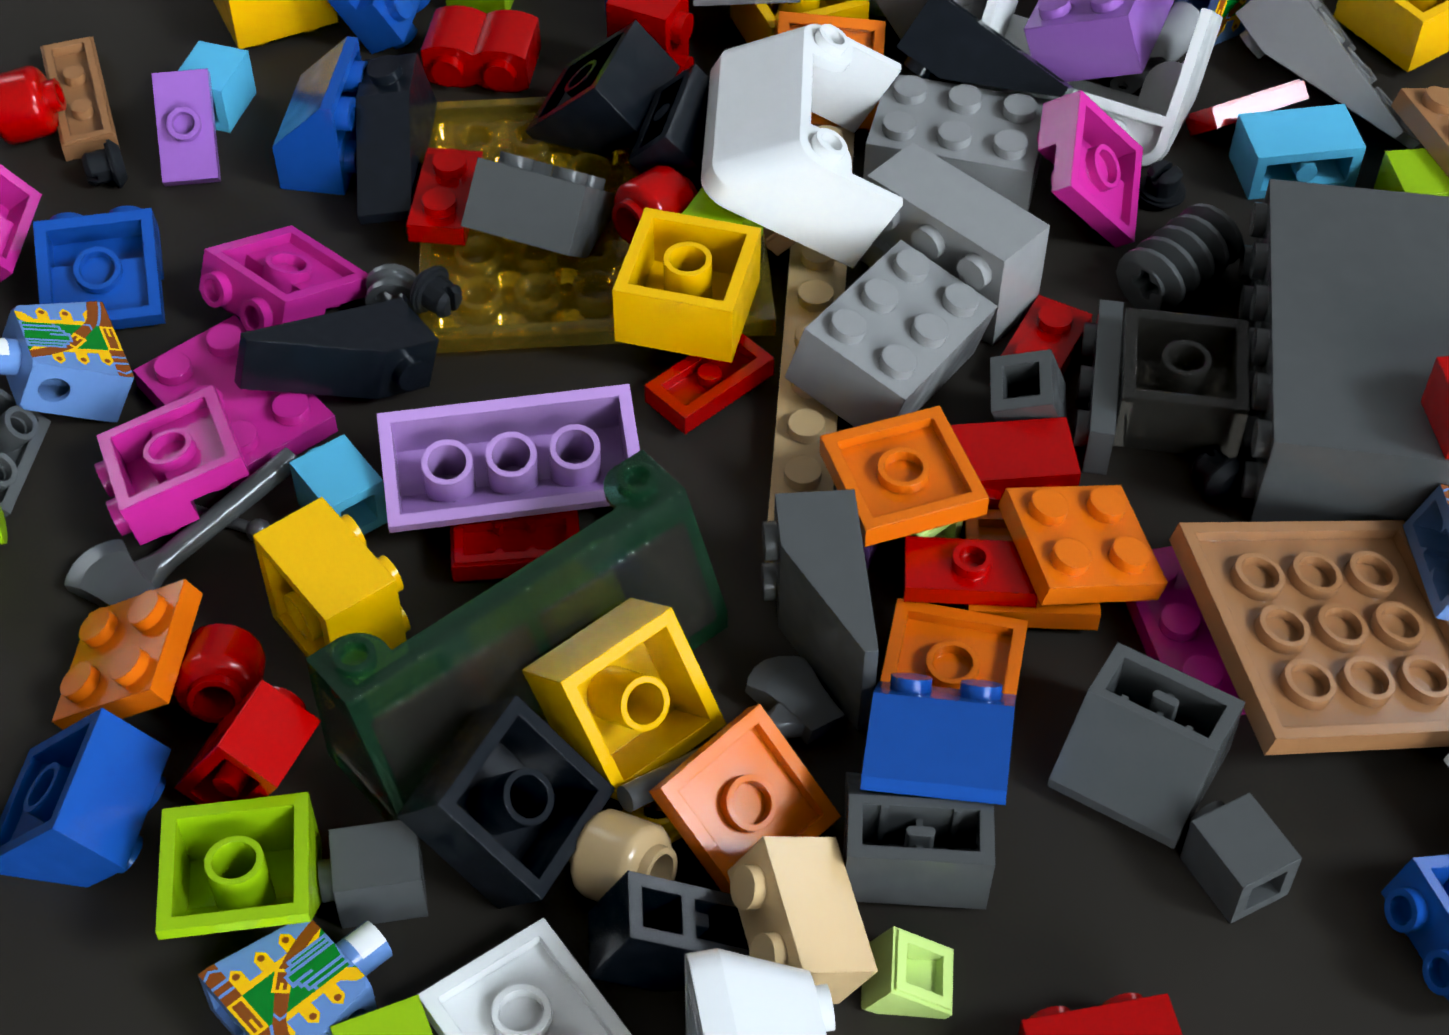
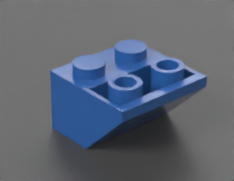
M347 36L301 74L272 146L280 189L345 195L353 173L357 174L356 94L358 85L363 79L364 69L368 64V61H362L358 37Z

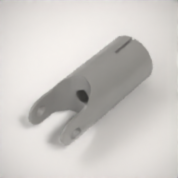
M1185 1L1174 2L1143 73L1116 76L1110 81L1109 87L1133 94L1143 86L1145 77L1153 67L1167 61L1176 62L1187 53L1200 11ZM1119 86H1124L1126 89H1121Z

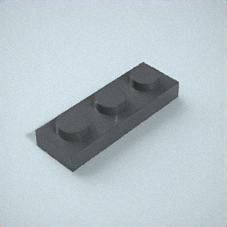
M1100 299L1096 323L1084 322L1080 358L1091 360L1090 366L1081 365L1076 401L1087 402V410L1077 409L1073 434L1074 446L1084 447L1082 472L1107 475L1116 429L1124 302Z

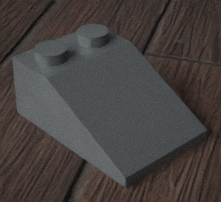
M855 489L775 494L774 521L762 522L764 560L773 561L761 563L763 601H775L778 628L800 657H804L820 683L857 731H868L872 697L876 685L879 648Z

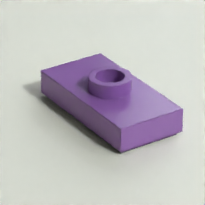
M208 68L151 73L162 183L166 187L221 182L211 76Z

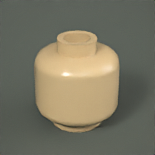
M606 809L595 814L584 825L577 839L576 850L568 860L574 887L581 895L596 902L628 870L674 881L678 866L677 854L672 848L670 836L661 825L615 809Z

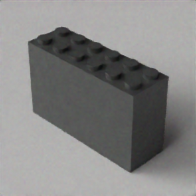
M1270 179L1264 203L1254 202L1249 236L1254 237L1253 245H1244L1238 271L1239 279L1248 280V285H1243L1239 303V320L1248 321V327H1244L1241 334L1239 362L1248 363L1249 370L1243 371L1239 391V405L1249 407V415L1243 416L1239 437V450L1249 452V461H1244L1243 475L1239 486L1240 498L1250 499V522L1404 520L1406 522L1440 484L1449 486V459H1445L1421 404V398L1436 357L1449 356V197Z

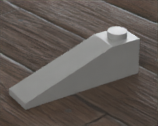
M1250 0L1235 13L1246 28L1240 34V37L1257 58L1260 59L1266 54L1339 104H1345L1347 109L1408 149H1414L1420 144L1416 136L1391 107L1393 102L1378 86L1373 88L1371 84L1377 80L1376 76L1354 52L1357 48L1322 0Z

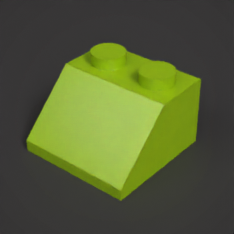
M309 792L162 809L155 928L158 940L311 922L322 903L318 879V860L322 859V842Z

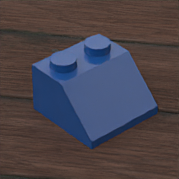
M892 673L890 682H878L872 697L860 790L1006 805L1016 695L1002 693L1003 685L1000 683L977 679L961 680L960 689L933 687L932 677L917 673Z
M104 708L95 711L31 748L0 817V875L88 888L117 873L122 874L127 871L135 862L142 849L143 837L139 833L147 812L157 803L164 791L166 779L162 776L171 749Z

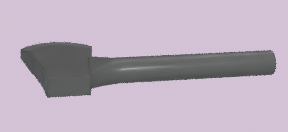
M285 447L200 515L199 520L190 523L162 547L135 562L132 560L123 539H112L95 545L83 552L72 564L65 578V588L67 591L100 607H107L141 595L145 591L160 588L181 563L291 475L289 462L297 457L291 450Z
M777 656L763 660L753 668L747 678L745 693L768 711L766 713L785 739L800 738L808 745L840 729L845 714L828 695L814 670L804 657ZM699 748L619 786L616 794L622 808L627 812H633L655 801L649 791Z

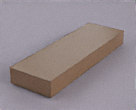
M93 36L41 46L40 49L47 80L55 78L59 82L66 99L67 109L58 112L59 124L57 127L65 161L81 159L84 153L104 149L103 143H106L107 139L119 145Z

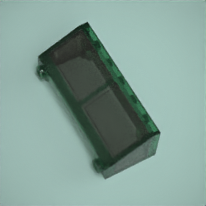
M643 449L613 467L604 479V495L610 506L614 508L613 511L391 650L383 640L374 635L352 633L339 637L305 658L327 752L386 821L400 820L397 817L398 813L474 709L517 695L549 725L522 669L630 597L672 607L692 651L728 627V610L686 490Z

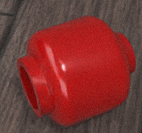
M23 66L0 73V137L8 144L18 145L54 134L59 124L58 112L67 109L66 99L59 82L55 78L47 80L46 76L33 66Z
M655 166L620 185L615 194L614 207L612 209L614 226L619 235L631 244L645 207L682 214L697 195V189L690 179L672 167Z
M214 623L201 626L191 632L173 689V694L179 706L190 716L202 721L220 723L262 679L264 680L266 655L260 641L249 631L232 624Z

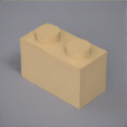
M763 836L727 871L730 880L731 898L739 911L749 946V956L809 970L815 985H828L833 1004H840L878 972L836 837Z

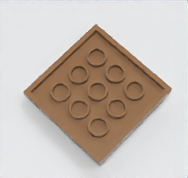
M1404 520L1179 522L1169 541L1239 699L1246 702L1244 711L1264 756L1449 747V621L1435 618L1403 529Z

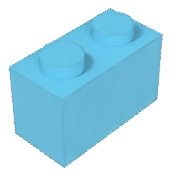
M1336 104L1238 114L1229 158L1247 199L1253 200L1265 198L1270 179L1355 187L1366 145L1346 105Z

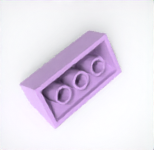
M630 384L376 413L389 533L647 501Z

